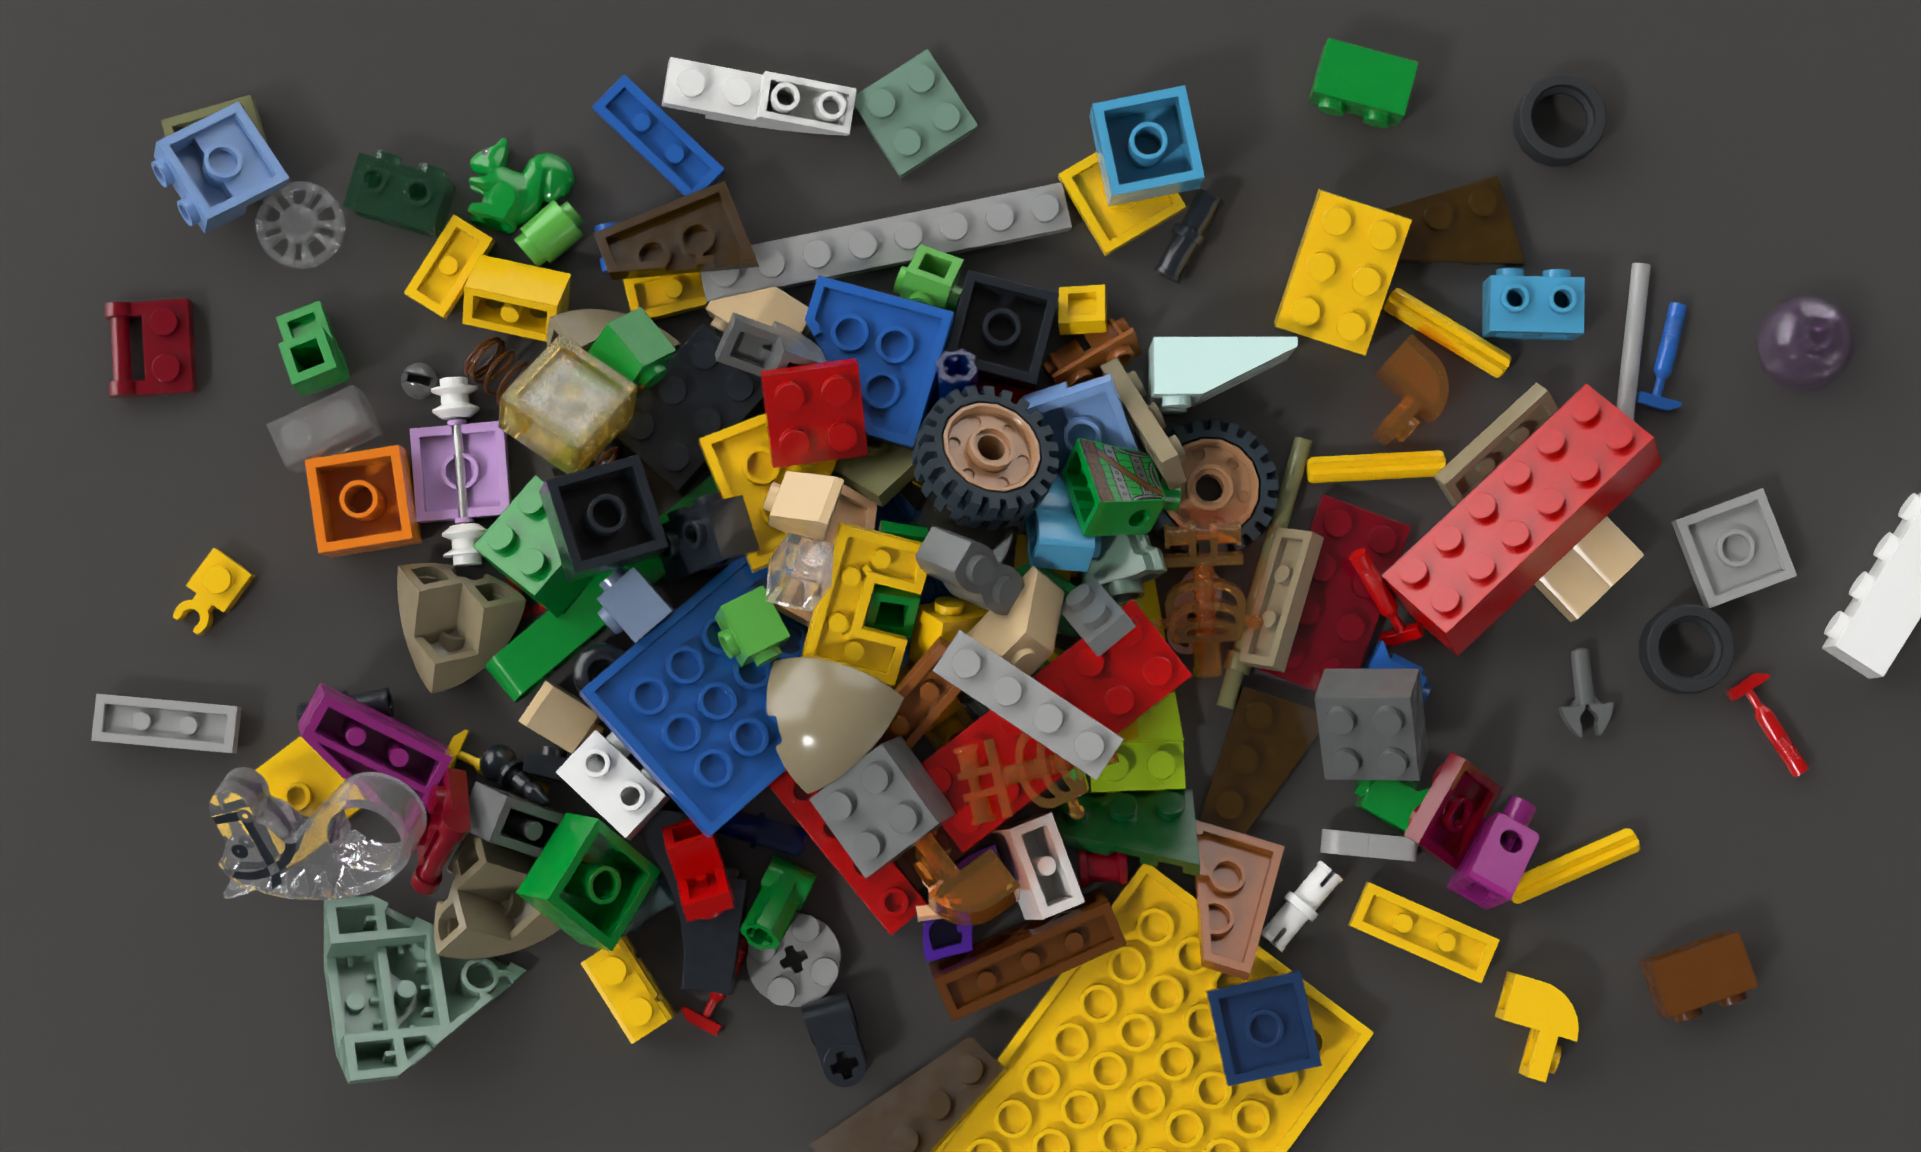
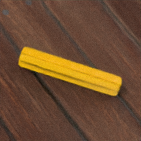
M1396 288L1385 302L1384 310L1493 377H1501L1509 367L1512 360L1510 354L1404 290Z
M1441 450L1311 457L1307 460L1306 474L1310 483L1434 477L1446 466L1444 452Z
M1625 828L1524 872L1511 900L1516 904H1521L1637 853L1640 850L1639 840L1632 829Z

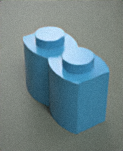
M1055 479L1047 495L1031 517L1023 520L1027 533V553L1030 566L1087 572L1092 558L1099 557L1102 538L1101 536L1089 537L1082 535L1063 479Z

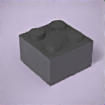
M1325 669L1314 697L1325 780L1420 781L1428 753L1420 670Z
M902 736L880 744L844 775L809 799L865 879L885 869L957 815Z

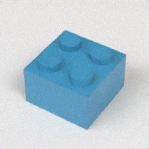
M1185 85L1092 104L1089 118L1108 207L1200 189L1205 175Z

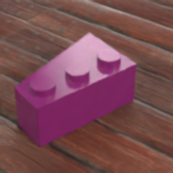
M322 683L319 684L298 722L301 737L408 841L427 806L431 788L433 785H439L453 759L448 746Z

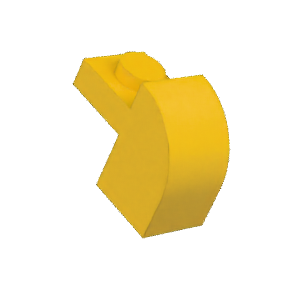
M1507 971L1495 1017L1530 1028L1518 1073L1546 1083L1548 1073L1554 1074L1560 1061L1561 1046L1556 1045L1558 1036L1577 1042L1579 1026L1575 1009L1566 995L1551 984Z

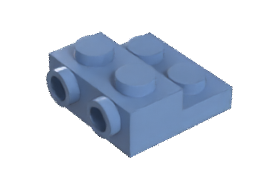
M239 101L156 141L155 161L151 162L153 172L160 184L165 188L173 185L181 199L177 201V206L185 222L189 226L198 223L204 234L245 214L248 205L288 186L290 179Z
M1111 373L1072 387H1068L1067 382H1063L1022 396L1023 399L1030 403L1026 412L1030 415L1038 410L1044 417L1039 427L1050 425L1054 433L1050 442H1057L1059 449L1056 456L1059 459V468L1055 474V479H1063L1061 472L1078 438L1141 452Z

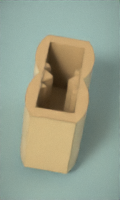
M1606 516L1534 585L1572 622L1593 606L1644 554Z

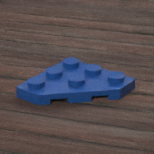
M818 275L805 321L828 362L856 358L859 366L866 433L871 439L914 450L913 444L925 420L956 317L955 313Z

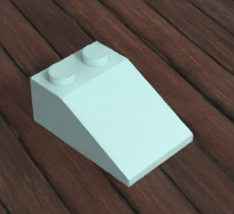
M1154 337L1148 350V404L1154 402L1159 406L1161 414L1187 413L1188 407L1196 406L1286 361L1297 348L1298 337Z

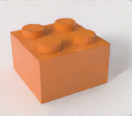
M400 445L305 460L319 554L332 558L423 543L420 523L416 521L414 482L408 450Z

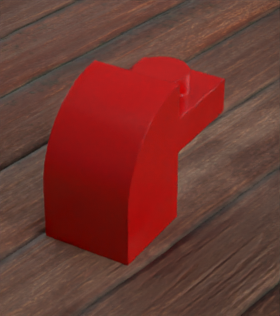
M691 819L662 827L666 851L678 884L681 905L687 922L696 919H712L719 916L723 911L734 908L731 885L715 833L708 838Z

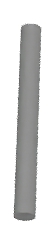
M1632 263L1616 408L1633 421L1651 265L1646 263Z

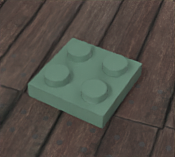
M928 49L855 96V111L900 179L978 130V124Z

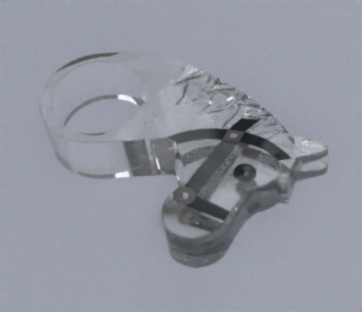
M248 767L235 768L229 771L208 804L209 813L225 841L223 857L218 865L230 878V882L223 894V897L226 899H232L255 890L276 897L297 900H337L372 892L390 882L407 865L427 825L425 807L418 795L401 780L378 772H363L347 778L310 816L300 814L284 800L273 797L270 794L265 778L257 771ZM364 808L382 815L396 828L401 841L396 843H382L374 840L366 841L364 835L356 829L353 831L350 829L351 823L347 819L344 809Z

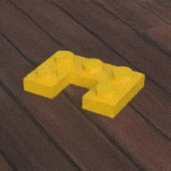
M839 521L801 657L823 659L850 666L875 677L885 684L895 686L908 642L907 638L903 635L863 626L875 583L921 595L927 574L919 567L915 555L923 542Z

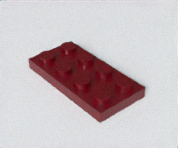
M1321 495L1308 531H1313L1324 537L1285 672L1258 668V671L1317 692L1325 669H1360L1380 611L1352 565L1349 556L1354 551L1365 548L1382 577L1400 559L1411 526L1330 496Z

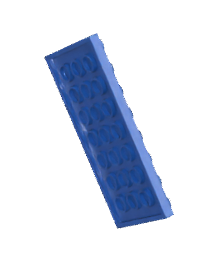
M900 492L884 507L877 504L874 529L876 531H879L881 520L927 527L928 533L932 528ZM796 556L752 573L746 557L731 563L593 679L579 693L599 718L708 838L786 771L776 750V746L782 742L777 718L767 714V686L774 661L801 657L809 629L805 625L777 611L790 634L785 645L780 648L783 655L761 667H757L755 662L741 667L736 657L730 659L724 652L718 639V632L721 629L714 617L721 605L762 585L774 604ZM927 574L920 595L919 605L933 603L938 597L958 598L948 591L943 581ZM907 638L908 642L900 669L911 660L909 659L911 638Z

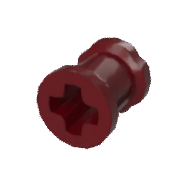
M1078 849L1080 888H1087L1089 883L1107 881H1118L1120 886L1128 885L1127 854L1114 852L1107 856Z

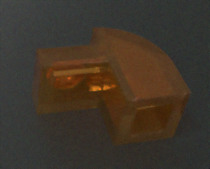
M1413 334L1401 344L1374 374L1402 400L1371 434L1384 446L1394 438L1402 443L1420 423L1414 417L1416 413L1431 424L1440 416L1446 405L1449 393L1446 370L1439 358Z
M931 833L915 844L916 859L918 861L913 864L914 868L928 887L937 885L935 889L928 893L930 909L942 919L958 925H978L995 918L1020 900V885L992 849H989L959 871Z

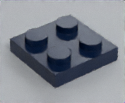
M1300 970L1206 990L1227 1086L1322 1066Z

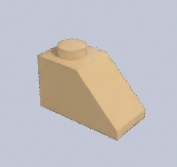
M786 471L782 484L772 482L763 509L771 512L768 526L822 546L836 510L844 480L835 476Z
M1035 566L1022 577L1024 587L1008 615H999L989 611L967 633V635L1029 676L1053 654L1065 593Z
M548 681L544 682L519 719L520 723L571 754L595 730L602 734L605 729L599 725L601 719L587 703L560 685Z

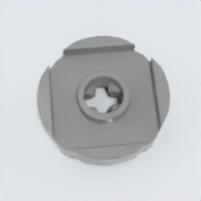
M795 912L791 924L776 950L765 949L762 951L750 944L748 945L747 970L755 988L771 1002L781 1006L801 1007V1005L821 999L828 993L839 975L842 954L839 941L828 924L811 914ZM792 945L796 951L805 950L808 957L802 961L803 970L796 973L792 967L784 968L781 960L786 957L785 948Z

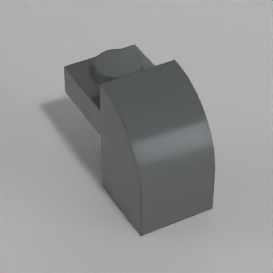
M734 312L715 352L718 362L760 377V371L827 362L822 350L798 331L776 321L770 326Z

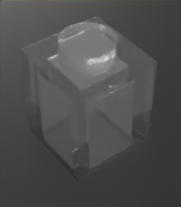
M788 532L769 559L766 602L812 612L832 583L834 543Z

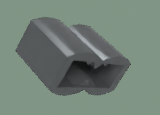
M934 526L931 528L915 555L919 567L926 574L943 581L951 594L999 615H1008L1024 587L1020 574L1013 567L997 561L995 554L989 547L942 527Z

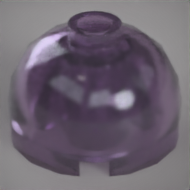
M1797 296L1778 304L1762 319L1756 334V345L1758 344V352L1761 356L1759 361L1762 369L1776 383L1792 390L1814 389L1833 381L1848 366L1855 349V332L1848 316L1835 303L1819 296Z

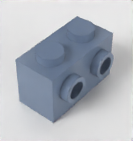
M620 566L599 585L605 592L597 598L603 606L597 612L598 615L615 634H620L624 630L635 643L640 641L675 611L671 604L637 567L627 571L625 567L622 568Z

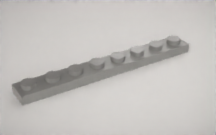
M1060 182L754 244L751 247L759 267L700 272L708 305L711 300L776 286L782 290L816 283L818 275L836 279L909 264L920 244L954 255L1067 232L1071 230L1072 225L1063 184Z

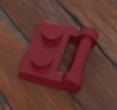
M183 298L142 302H109L104 304L105 319L110 320L113 381L109 382V397L136 398L197 393L193 307L191 300ZM131 319H142L145 380L133 381L129 323Z
M447 768L439 786L433 785L431 788L427 809L411 833V843L417 845L418 867L415 869L410 882L414 890L420 894L432 895L438 890L442 882V870L457 842L463 841L471 827L467 775L464 770Z

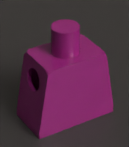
M1511 796L1503 813L1497 812L1484 820L1459 867L1453 872L1446 888L1485 910L1510 901L1540 838L1538 833L1528 828L1537 808L1522 798Z

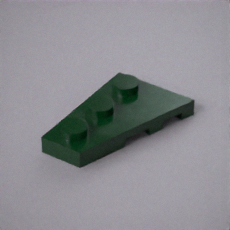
M1192 789L1051 795V812L1064 846L1107 856L1114 852L1140 857V863L1157 867L1159 862L1182 866L1183 873L1200 876V858Z

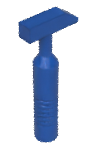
M1675 302L1669 303L1653 369L1656 376L1653 393L1637 392L1636 404L1663 412L1682 406L1681 402L1661 396L1665 380L1673 371L1688 306Z

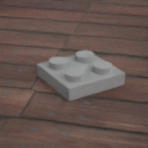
M1763 488L1671 522L1703 606L1706 608L1717 606L1797 576Z

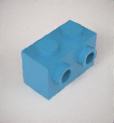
M1519 268L1497 269L1496 275H1490L1482 283V338L1576 340L1584 334L1585 277H1571V271L1565 269L1542 271V276H1524V270Z

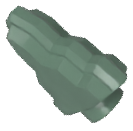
M1147 533L1143 535L1101 536L1099 557L1092 558L1087 572L1078 571L1077 579L1078 586L1087 584L1095 578L1116 603H1123L1143 597L1145 595L1143 583L1162 576L1163 573L1167 572L1161 549L1151 546Z

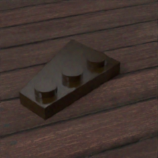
M725 181L593 233L612 280L759 267Z

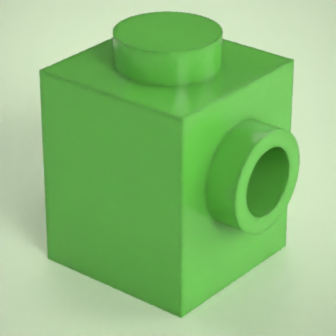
M763 585L721 605L714 617L721 629L718 632V639L724 652L730 659L736 657L741 667L755 662L757 667H761L783 655L780 648L785 645L790 634Z

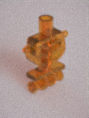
M1209 520V529L1196 530L1195 521H1188V526L1169 527V524H1164L1165 549H1170V546L1188 545V553L1164 554L1165 567H1195L1193 569L1195 572L1193 576L1195 578L1184 580L1168 590L1164 600L1167 618L1162 620L1152 619L1151 623L1159 633L1164 629H1169L1171 639L1175 644L1192 643L1193 672L1195 677L1221 676V642L1240 641L1244 626L1260 629L1264 624V620L1260 615H1245L1246 599L1240 587L1228 580L1213 577L1215 573L1212 571L1215 569L1212 566L1243 564L1242 551L1218 552V544L1236 543V546H1241L1240 521H1235V524L1217 525L1216 520ZM1196 540H1209L1210 553H1197ZM1191 590L1196 591L1194 593L1196 597L1193 600L1182 602L1174 607L1176 599L1183 593ZM1214 590L1227 591L1236 598L1237 604L1234 605L1229 601L1216 599L1214 597L1216 594ZM1214 610L1229 613L1234 616L1235 620L1214 616L1216 614ZM1197 611L1195 612L1197 617L1177 623L1181 616Z
M1025 732L1021 733L1017 741L1015 765L1011 763L1010 766L1005 765V768L1002 766L995 738L983 741L989 766L980 768L976 752L977 744L953 749V753L957 754L962 772L957 774L958 781L968 779L971 793L964 794L962 797L964 802L969 801L974 819L971 820L972 825L996 819V815H992L988 796L995 794L998 796L1003 819L1014 816L1008 785L1013 786V783L1018 785V782L1022 784L1026 794L1038 806L1053 808L1067 802L1070 808V816L1074 819H1081L1085 814V810L1079 804L1076 797L1089 791L1085 772L1056 753L1054 755L1050 753L1048 756L1046 746L1040 742H1037V757L1034 760L1032 758L1029 761L1025 760V749L1028 741L1032 738ZM1117 750L1107 765L1119 763ZM1072 768L1076 772L1077 780H1075L1070 772ZM1058 772L1062 774L1064 781L1071 791L1061 790L1053 779L1052 774L1057 775ZM992 773L995 787L982 790L978 776ZM1038 777L1040 779L1043 778L1044 783L1049 791L1055 795V798H1045L1039 794L1031 783L1033 778L1035 780Z

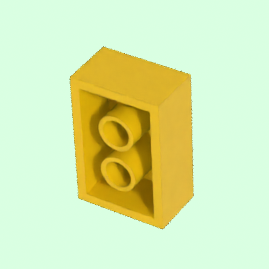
M1318 189L1274 320L1275 327L1366 356L1412 220Z

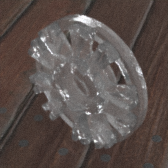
M308 181L289 182L288 186L262 199L257 219H255V229L259 242L265 252L278 263L297 269L315 267L328 260L340 246L345 230L344 215L337 200L323 187ZM306 190L305 199L301 204H295L292 191ZM317 194L323 196L313 210L308 208ZM283 195L291 205L286 210L277 201ZM331 206L335 219L320 221L318 218L319 213ZM271 207L280 212L279 220L274 222L266 221ZM280 227L282 231L269 237L266 236V231ZM320 227L335 231L333 238L319 234ZM288 239L289 246L285 254L281 256L273 247L280 240ZM314 239H319L326 246V249L313 257L308 248L309 243ZM296 244H302V260H295Z

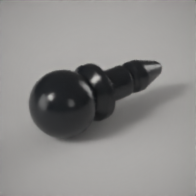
M495 744L485 749L480 758V769L486 778L498 782L505 790L516 789L531 802L543 806L549 803V798L542 786L523 772L524 762L517 759L515 752L510 747L503 744Z

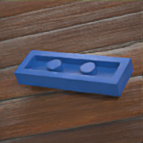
M625 74L592 106L597 115L683 196L716 184L726 173L725 169Z

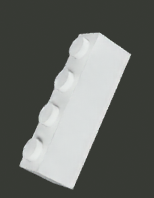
M1921 492L1918 495L1916 493L1911 494L1904 502L1898 513L1902 521L1893 534L1888 532L1878 543L1873 553L1878 558L1869 573L1864 571L1858 576L1849 591V595L1853 599L1844 612L1838 611L1832 617L1824 631L1828 638L1822 649L1869 679L1884 677L1921 618Z

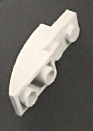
M670 57L662 106L705 114V119L801 133L848 136L851 129L856 88L765 71L762 75Z

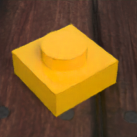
M1105 284L1059 287L1058 325L1060 335L1107 332V293Z

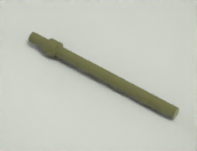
M1294 438L1278 492L1277 506L1268 526L1232 650H1227L1222 668L1226 669V673L1216 705L1226 709H1235L1244 675H1250L1252 667L1239 662L1238 658L1277 527L1288 528L1313 443L1308 439Z

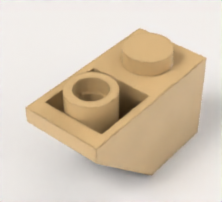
M776 286L711 300L705 308L708 315L713 318L710 326L722 335L733 312L770 326L773 325L774 321L779 322L804 336L810 331L805 321L808 307Z

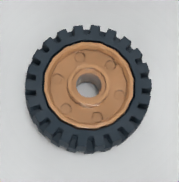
M975 385L966 386L961 393L956 389L950 392L945 399L942 397L923 421L913 444L914 451L912 453V464L917 465L914 470L916 481L925 480L921 491L926 498L934 494L937 495L933 506L940 512L947 506L952 508L953 510L949 518L956 522H959L963 515L968 516L967 526L978 528L985 521L986 530H996L1001 523L1004 528L1011 527L1018 520L1022 522L1029 517L1047 495L1059 468V459L1056 458L1059 452L1057 442H1050L1054 433L1050 425L1039 427L1044 418L1038 410L1029 415L1026 410L1030 403L1022 397L1017 404L1012 403L1013 393L1003 389L999 396L996 397L993 386L984 385L979 393Z
M1200 419L1182 424L1166 434L1167 437L1175 434L1186 453L1187 460L1181 464L1187 481L1180 485L1181 501L1179 507L1175 511L1162 510L1151 530L1160 542L1166 544L1169 549L1176 553L1179 552L1186 555V557L1205 560L1236 554L1258 539L1272 519L1277 506L1279 481L1276 477L1274 461H1271L1268 450L1256 440V436L1249 431L1246 432L1239 428L1240 426L1237 424L1221 422L1218 419ZM1155 467L1159 481H1164L1162 476L1158 472L1157 468ZM1211 478L1218 483L1220 496L1217 500L1212 502L1205 501L1197 495L1196 483L1199 479Z

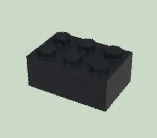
M704 324L697 329L665 366L668 370L667 374L652 387L644 388L608 427L614 436L634 454H639L640 459L682 497L709 468L700 448L699 438L754 418L764 408L761 377L718 362L715 352L721 339Z

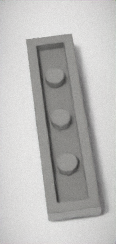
M959 630L933 669L935 673L1095 780L1098 779L1124 740L961 630Z

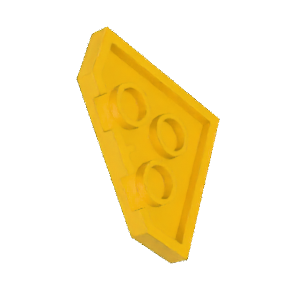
M765 413L699 438L700 448L723 499L743 495L760 548L759 551L746 556L752 573L797 556L804 539L768 526L771 512L763 509L769 489L772 482L782 484L786 471L831 476L838 459L773 468L770 458Z

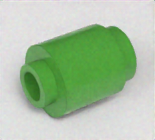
M552 200L520 228L522 233L514 241L537 267H541L547 261L550 264L553 263L584 236L579 227L585 222L567 201L559 206Z

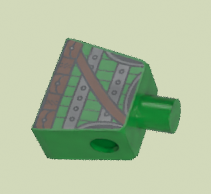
M1078 438L1061 472L1083 536L1146 534L1151 531L1162 510L1175 511L1181 501L1180 485L1170 490L1165 481H1159L1151 457L1146 453Z

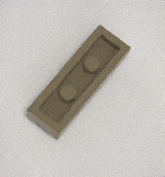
M1117 358L1101 365L1103 376L1112 374L1133 432L1151 457L1153 464L1168 488L1171 490L1185 483L1187 480L1181 463L1187 460L1186 453L1175 434L1167 437L1163 429L1167 426L1157 405L1154 402L1147 405L1142 397L1146 396V392L1136 372L1133 370L1126 373Z
M1536 382L1434 476L1452 506L1458 505L1559 410L1546 388Z
M1277 527L1238 658L1239 662L1250 667L1285 672L1324 537L1313 531Z

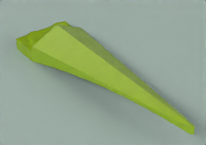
M1155 579L1143 583L1145 595L1134 601L1165 639ZM1128 602L1117 603V604L1122 608V607H1123L1125 604H1127ZM1173 691L1118 734L1124 740L1098 779L1095 780L1090 776V793L1186 789L1184 738L1176 694Z

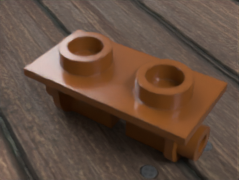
M1123 317L1116 321L1110 318L1107 321V332L1084 334L1086 341L1091 347L1084 352L1075 339L1057 351L1048 355L1049 360L1042 363V366L1048 377L1054 380L1055 385L1067 382L1068 387H1072L1102 377L1101 365L1117 358L1124 368L1133 361L1134 357L1142 352L1133 327L1130 329Z

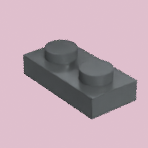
M1095 578L1087 584L1073 589L1067 596L1066 601L1062 603V615L1098 657L1136 627L1124 610Z

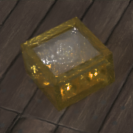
M560 334L501 395L498 428L566 474L584 470L633 418L638 386Z

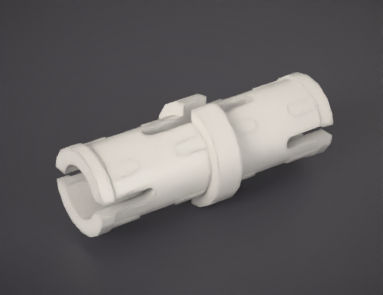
M1319 861L1294 893L1289 891L1285 895L1286 903L1262 929L1261 935L1283 952L1284 947L1306 921L1310 920L1313 922L1318 916L1315 912L1317 908L1343 879L1338 874L1333 873L1330 867Z

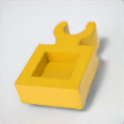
M213 548L186 584L188 588L197 594L192 600L180 603L174 611L173 618L183 621L190 611L196 610L200 615V621L193 629V632L197 635H204L213 624L212 612L214 609L217 608L223 613L228 614L255 578V575L219 549Z

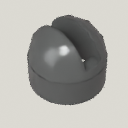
M416 362L407 366L403 371L401 386L403 391L412 399L426 401L436 395L431 393V389L440 386V377L437 371L429 364ZM413 374L431 378L430 384L426 386L416 382H408L409 376Z

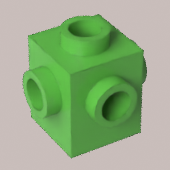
M920 244L909 266L901 267L893 292L900 294L901 298L953 311L956 314L963 287L957 284L964 259Z

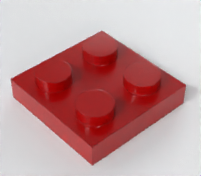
M856 358L760 371L770 458L773 468L868 455L859 366Z

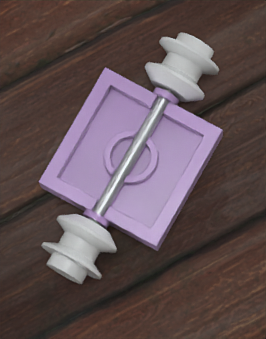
M446 377L439 379L440 386L432 388L431 393L441 396V405L433 409L432 413L443 420H448V425L410 429L416 521L418 523L455 520L457 525L450 526L442 533V537L452 540V550L443 554V557L453 558V566H474L482 564V555L473 546L488 530L480 524H476L474 519L499 517L512 502L506 423L504 421L467 424L465 419L471 418L480 410V407L471 404L469 401V394L478 390V386L469 385L467 377Z

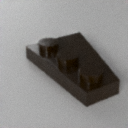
M1498 176L1383 209L1412 220L1397 263L1503 264L1514 267H1522L1525 264Z
M1242 686L1198 820L1245 834L1319 735L1316 710Z

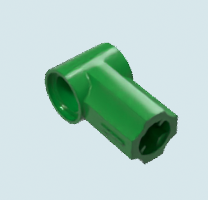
M775 854L758 887L757 892L759 894L740 930V933L747 939L748 944L762 951L765 949L776 950L779 943L782 942L795 912L800 913L818 875Z

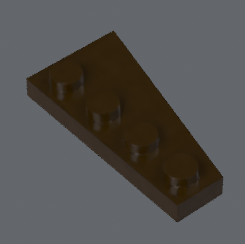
M970 1036L818 1138L809 1146L815 1152H935L1008 1070L981 1043Z

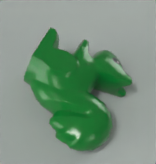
M501 138L496 145L478 152L470 161L472 171L478 175V177L469 178L470 190L484 197L482 202L471 203L468 207V212L472 213L470 220L472 224L508 235L515 232L518 225L534 217L539 212L544 201L550 203L552 200L557 202L560 198H566L571 187L574 186L575 175L572 166L565 159L552 153L536 155L529 160L522 173L507 168L510 152L508 140Z

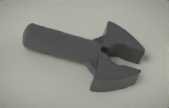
M1577 647L1570 651L1575 699L1569 707H1559V714L1568 729L1576 737L1580 738L1583 737L1580 716L1585 711L1586 706L1587 711L1594 716L1595 736H1600L1611 718L1613 702L1602 704L1594 696L1589 650L1584 647Z

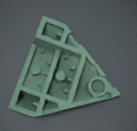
M373 895L326 899L324 901V972L335 1053L348 1084L398 1079L525 975L527 970L512 962L507 965L492 957L457 959L439 956L436 953L433 924L417 916L415 919L405 916L389 908L388 902Z

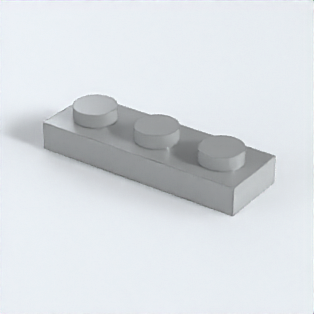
M96 694L91 741L237 754L242 707Z

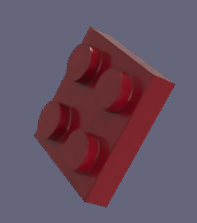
M1450 752L1445 763L1436 769L1432 778V786L1423 802L1413 810L1404 836L1440 862L1457 870L1500 794L1502 787L1467 759Z

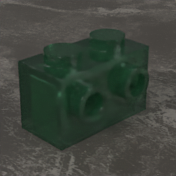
M375 150L373 156L359 152L342 206L354 216L438 239L444 230L456 191V186L449 178L445 177L446 171L426 163H419L418 169L401 165L402 158L385 151Z

